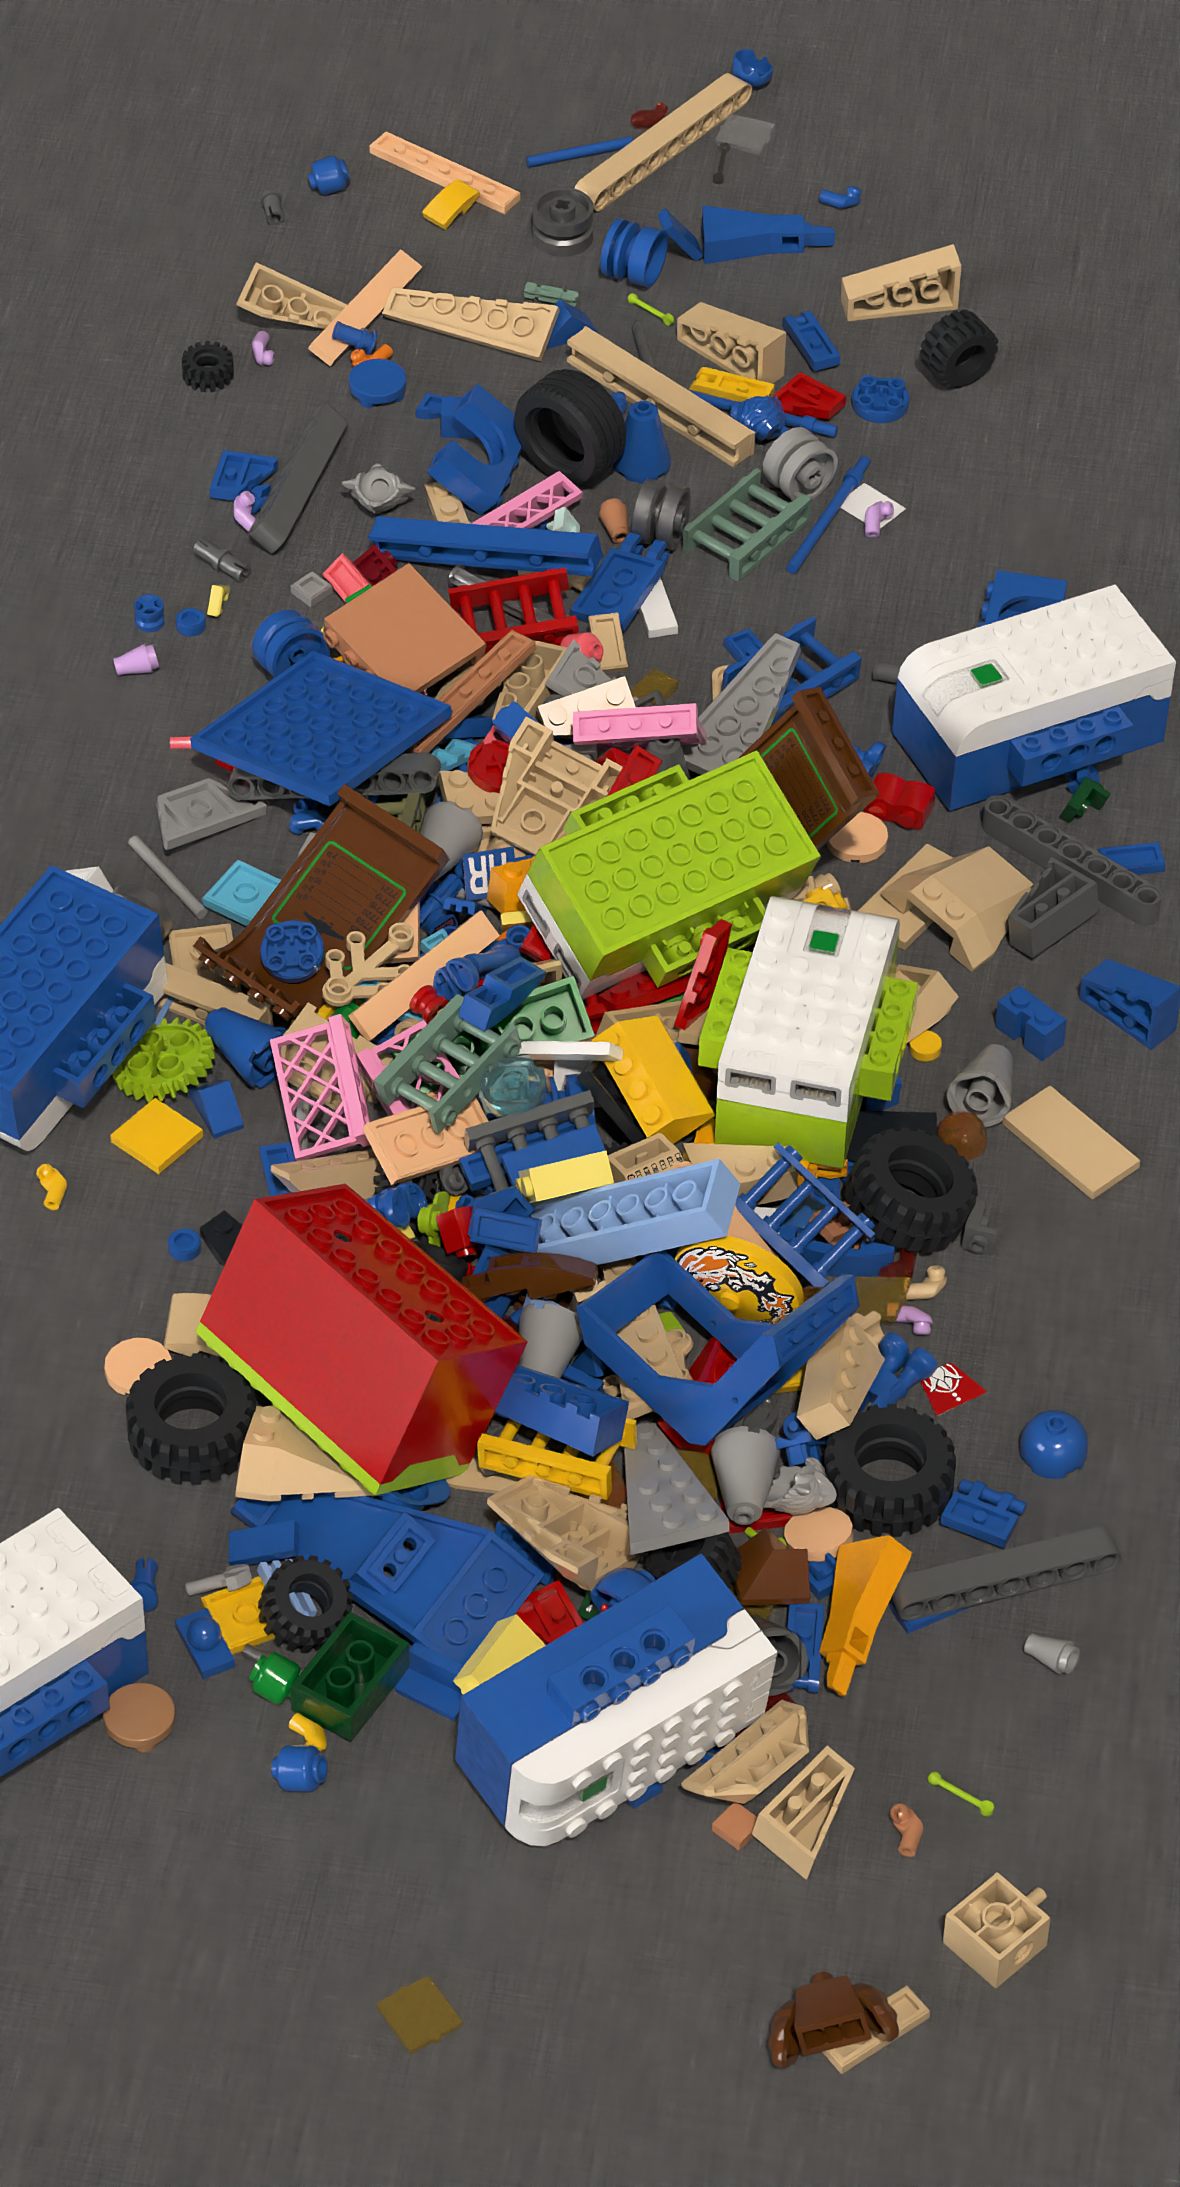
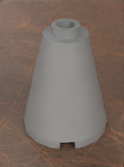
M451 801L438 802L431 806L423 818L420 830L421 835L443 848L450 859L434 881L463 860V854L475 852L483 836L480 821L468 808L462 810L456 807V803Z
M998 1044L986 1046L952 1079L947 1099L949 1107L958 1118L962 1120L964 1117L973 1121L972 1125L977 1127H991L1000 1123L1008 1114L1012 1104L1013 1058L1007 1048Z
M535 1303L528 1304L522 1308L519 1317V1334L528 1343L518 1365L561 1378L583 1339L578 1314L554 1304L545 1303L543 1309H533Z
M747 1426L734 1427L721 1432L715 1438V1443L711 1449V1456L727 1516L732 1521L741 1525L751 1524L761 1517L780 1457V1450L776 1448V1437L763 1429H760L759 1433L748 1432L749 1427Z

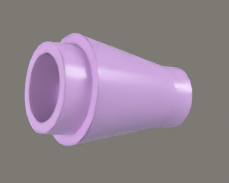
M144 643L120 657L113 658L118 676L152 673V669L159 668L153 644L145 646Z

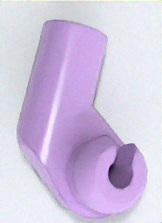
M259 331L252 341L255 361L262 367L263 365L271 366L275 359L273 358L274 352L266 350L270 337L265 331Z
M888 1305V1322L914 1323V1334H930V1324H933V1320L929 1314L913 1306Z

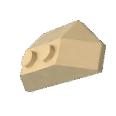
M373 1149L273 1164L271 1165V1172L291 1192L346 1183L363 1199H367L376 1192L375 1187L380 1186L379 1182H374V1176L380 1175L375 1169L377 1165L381 1164Z
M780 1700L681 1783L683 1789L707 1797L742 1804L754 1799L809 1752L807 1714L804 1706Z

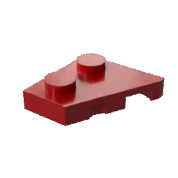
M801 372L772 396H777L778 400L782 402L783 411L787 414L807 415L822 419H830L846 405V395Z
M560 1580L530 1593L514 1614H517L545 1645L583 1624Z

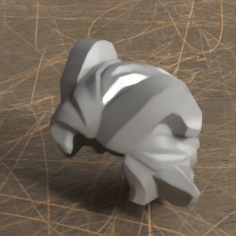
M378 463L371 467L370 472L366 474L365 472L358 473L355 479L342 481L344 487L353 489L351 495L361 505L376 514L393 509L397 504L406 502L408 499L406 493L415 490V487L404 483L398 475L388 473Z
M809 1457L805 1460L806 1466L802 1468L798 1466L786 1467L783 1465L779 1468L780 1473H776L774 1476L776 1479L772 1480L764 1508H775L776 1511L797 1516L807 1514L817 1507L822 1508L832 1504L836 1500V1489L828 1480L825 1468L820 1461Z

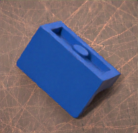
M415 1642L409 1650V1669L396 1684L395 1692L455 1721L460 1713V1702L463 1694L453 1680L464 1665Z

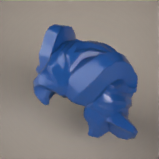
M755 396L745 401H735L733 404H730V416L754 431L755 439L761 441L776 439L789 430L785 427L787 419L783 406H781L782 402L778 400L777 396Z

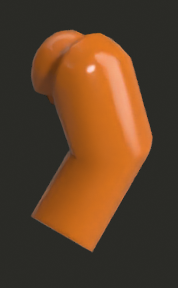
M383 344L373 354L366 355L363 349H356L351 353L350 358L353 361L352 365L355 367L357 364L370 359L388 360L393 355V350L387 344Z

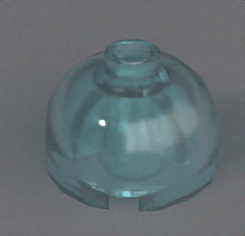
M510 1057L497 1061V1067L493 1068L490 1072L488 1068L484 1072L481 1080L485 1104L498 1118L510 1114H526L539 1105L545 1104L548 1094L545 1070L542 1067L540 1069L535 1066L534 1061L529 1058Z

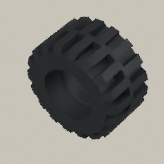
M953 311L950 315L943 316L926 333V338L920 346L922 348L920 351L921 361L944 386L946 385L951 389L954 387L959 389L964 385L968 386L974 380L981 378V375L987 372L990 364L994 362L996 358L994 355L998 352V338L972 311Z
M728 1532L647 1551L648 1554L645 1556L647 1569L657 1580L702 1553L729 1589L731 1588L730 1583L737 1580L739 1576L737 1572L741 1570L742 1566L740 1552Z
M303 1555L296 1556L293 1562L289 1559L284 1561L280 1568L277 1567L272 1573L258 1601V1608L262 1609L258 1615L260 1623H267L264 1631L267 1635L273 1633L276 1636L273 1640L276 1644L280 1645L281 1642L288 1644L286 1649L294 1651L296 1647H300L301 1653H309L312 1647L315 1651L320 1650L347 1614L352 1612L353 1607L350 1604L353 1601V1593L347 1592L351 1586L348 1579H341L343 1572L338 1567L335 1570L329 1567L332 1562L326 1559L323 1563L318 1562V1556L310 1555L308 1560H305ZM304 1592L313 1596L321 1606L322 1615L312 1617L301 1614L291 1604L289 1593Z

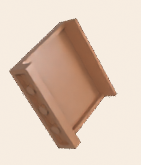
M410 563L324 618L323 638L331 648L335 647L341 653L346 664L418 693L423 692L466 662L470 661L475 665L485 656L486 643Z

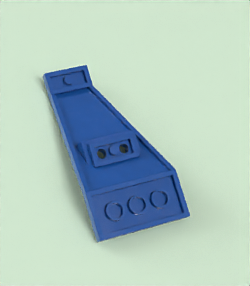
M334 1492L314 1493V1499L302 1500V1494L281 1495V1501L240 1498L230 1510L250 1528L295 1520L299 1525V1556L303 1555L305 1560H308L310 1555L318 1556V1562L323 1563L325 1559L332 1562L329 1567L333 1570L338 1567L343 1572L341 1579H348L351 1586L347 1592L353 1593V1600L399 1631L413 1643L418 1642L463 1665L473 1655L497 1621L513 1616L545 1575L489 1529L367 1496L335 1498ZM404 1541L411 1543L413 1547L412 1551H408L404 1548ZM384 1567H388L392 1570V1577H388L384 1574Z

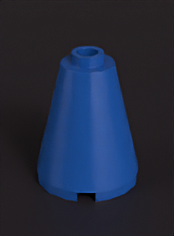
M648 401L636 402L628 410L625 420L626 445L622 456L614 463V468L617 473L618 471L623 473L626 480L644 483L647 478L658 480L659 475L664 472L666 475L669 472L671 455L657 407Z
M225 1007L213 1010L208 1014L205 1020V1030L208 1036L211 1037V1040L249 1085L253 1087L257 1085L263 1088L278 1078L270 1040L283 1036L286 1032L285 1030Z

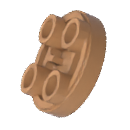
M132 1683L117 1689L109 1697L110 1708L103 1712L106 1734L117 1743L126 1747L136 1748L143 1753L155 1749L156 1744L170 1734L175 1724V1707L172 1698L162 1688L149 1683Z

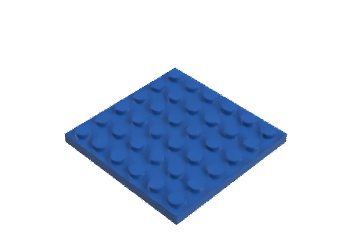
M311 651L191 737L190 741L191 748L331 806L340 799L337 793L344 784L351 789L356 788L450 718L452 710L449 704L318 652Z

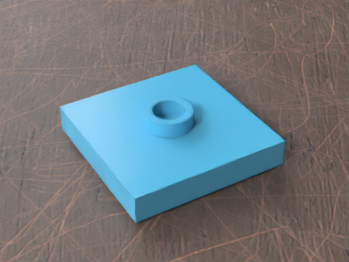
M237 860L202 897L203 906L247 926L280 883L281 879Z

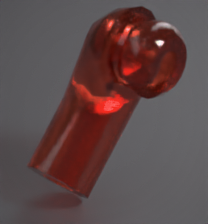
M657 103L653 110H638L637 113L632 114L631 124L636 128L650 129L664 118L668 108L663 103Z
M902 1248L899 1261L889 1263L888 1266L880 1268L879 1278L884 1284H898L910 1280L914 1274L917 1252H906V1249Z

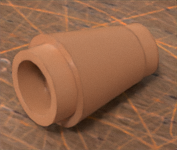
M609 499L601 504L599 517L613 542L620 544L629 534L627 506L620 499Z

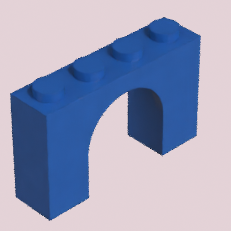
M476 384L460 397L452 416L482 441L488 452L489 464L480 462L454 440H451L435 453L427 473L481 515L489 508L495 509L502 501V490L511 480L509 474L518 464L520 458L517 456L523 447L515 428V413L482 386Z
M997 570L994 582H988L986 599H990V601H984L981 619H985V622L979 621L978 627L1066 600L1068 581Z

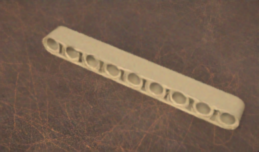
M730 73L722 75L581 178L574 189L581 190L590 197L595 211L603 210L744 106L750 99L752 86Z

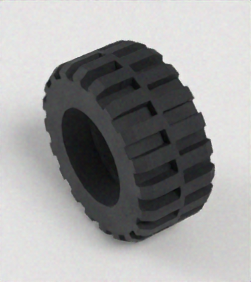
M899 1127L894 1131L891 1128L873 1135L863 1145L845 1183V1196L847 1203L850 1204L849 1209L856 1216L863 1213L875 1225L872 1231L876 1234V1240H884L889 1243V1246H894L895 1249L901 1247L905 1248L906 1252L912 1253L918 1252V1250L926 1253L935 1251V1249H942L958 1237L976 1204L978 1186L973 1169H968L969 1163L963 1155L959 1156L957 1149L953 1145H947L942 1142L941 1137L935 1134L933 1136L925 1134L926 1131L920 1129L909 1131L908 1127ZM899 1183L914 1188L924 1197L909 1192Z
M192 1353L191 1357H183V1354L174 1355L173 1359L169 1361L162 1359L154 1364V1369L147 1368L139 1375L140 1380H136L132 1384L125 1406L130 1449L133 1456L139 1459V1464L145 1470L150 1471L152 1469L153 1475L163 1480L166 1477L171 1478L172 1483L182 1485L183 1481L191 1482V1485H200L203 1480L209 1479L211 1483L221 1479L222 1474L226 1473L229 1475L238 1469L237 1463L240 1464L243 1443L256 1411L254 1389L242 1374L232 1369L228 1362L223 1364L221 1358L212 1355L210 1358H205L201 1353ZM185 1409H204L219 1416L213 1423L198 1429L176 1428L165 1422L172 1414Z
M887 1404V1407L883 1408L873 1405L868 1406L865 1412L858 1410L849 1426L831 1433L827 1440L824 1468L827 1478L833 1484L837 1494L836 1500L830 1504L831 1508L841 1510L848 1515L851 1522H853L854 1528L862 1532L865 1529L870 1530L872 1535L882 1536V1533H890L891 1537L902 1536L903 1532L909 1531L910 1534L921 1531L922 1525L926 1527L932 1525L937 1521L938 1516H941L954 1490L956 1455L954 1454V1444L947 1437V1431L939 1423L934 1425V1419L925 1413L920 1415L915 1408L906 1406V1409L897 1408V1404ZM889 1459L909 1465L917 1474L900 1481H885L869 1475L862 1467L873 1461Z

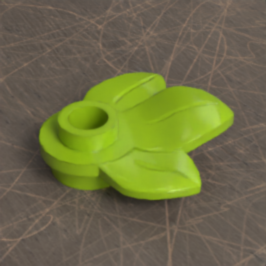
M446 1191L436 1193L433 1204H429L428 1207H422L418 1214V1229L420 1233H425L428 1236L429 1243L439 1247H443V1240L436 1215L448 1211L450 1197Z

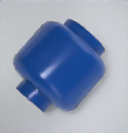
M335 155L314 161L311 167L312 173L308 174L312 189L318 188L319 192L324 196L344 190L347 187V181L351 180L344 159L339 160Z
M312 1745L284 1746L280 1750L278 1757L273 1759L271 1766L273 1778L278 1780L279 1786L284 1791L290 1792L315 1791L320 1783L325 1782L328 1770L326 1757L320 1753L316 1746Z

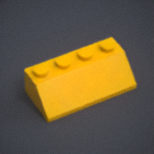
M659 1016L618 1021L592 1039V1042H610L623 1049L622 1061H604L647 1138L661 1132L674 1144L716 1116Z

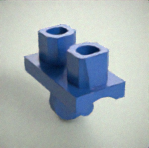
M797 1412L790 1414L783 1424L784 1433L789 1439H775L776 1448L787 1452L789 1466H800L802 1468L806 1466L805 1460L809 1457L819 1460L823 1465L820 1447L827 1445V1436L816 1440L797 1418Z

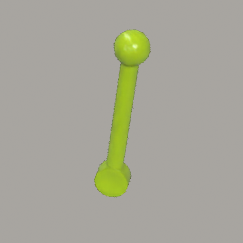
M634 293L628 295L627 300L630 304H637L663 319L667 326L674 323V317L670 313L665 315L638 299V296Z
M931 1772L928 1775V1782L931 1785H940L975 1805L983 1816H991L993 1814L994 1804L991 1801H980L943 1780L938 1772Z

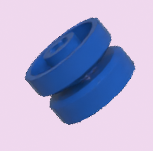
M281 610L271 614L255 632L252 643L253 656L273 678L277 677L311 651L330 657L331 653L330 646L323 638V632L314 626L304 614L296 610Z

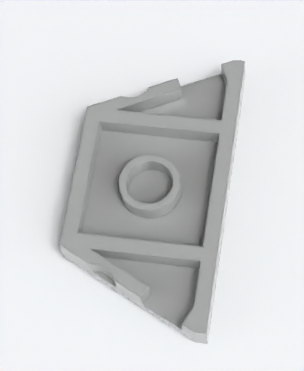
M210 778L157 796L156 804L163 845L166 850L264 816L267 805L261 801L254 805L245 800L232 797L226 787Z

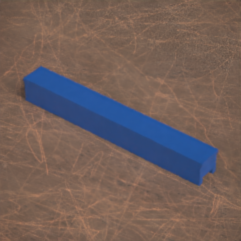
M377 516L376 522L368 536L369 540L374 541V544L382 553L388 550L396 560L449 565L461 564L463 566L533 572L566 567L567 574L593 576L600 559L603 558L598 534Z

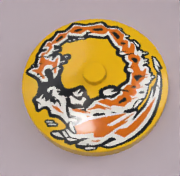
M724 1236L681 1246L675 1257V1260L736 1318L776 1324L803 1304V1289L792 1270L775 1255L751 1242L732 1236Z

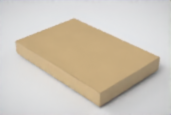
M231 923L169 931L168 938L173 966L242 993L241 984L235 987L222 977L223 971L217 967L212 971L198 961L200 955L193 947L200 936L213 949L229 944L233 941ZM178 999L179 1003H186L185 1001Z

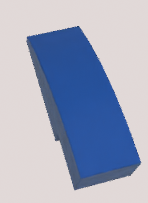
M522 957L514 959L486 974L482 986L465 994L458 1016L485 1032L517 1008L544 979L546 971Z

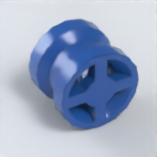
M153 594L142 595L134 602L136 627L144 632H155L161 629L165 624L163 600Z

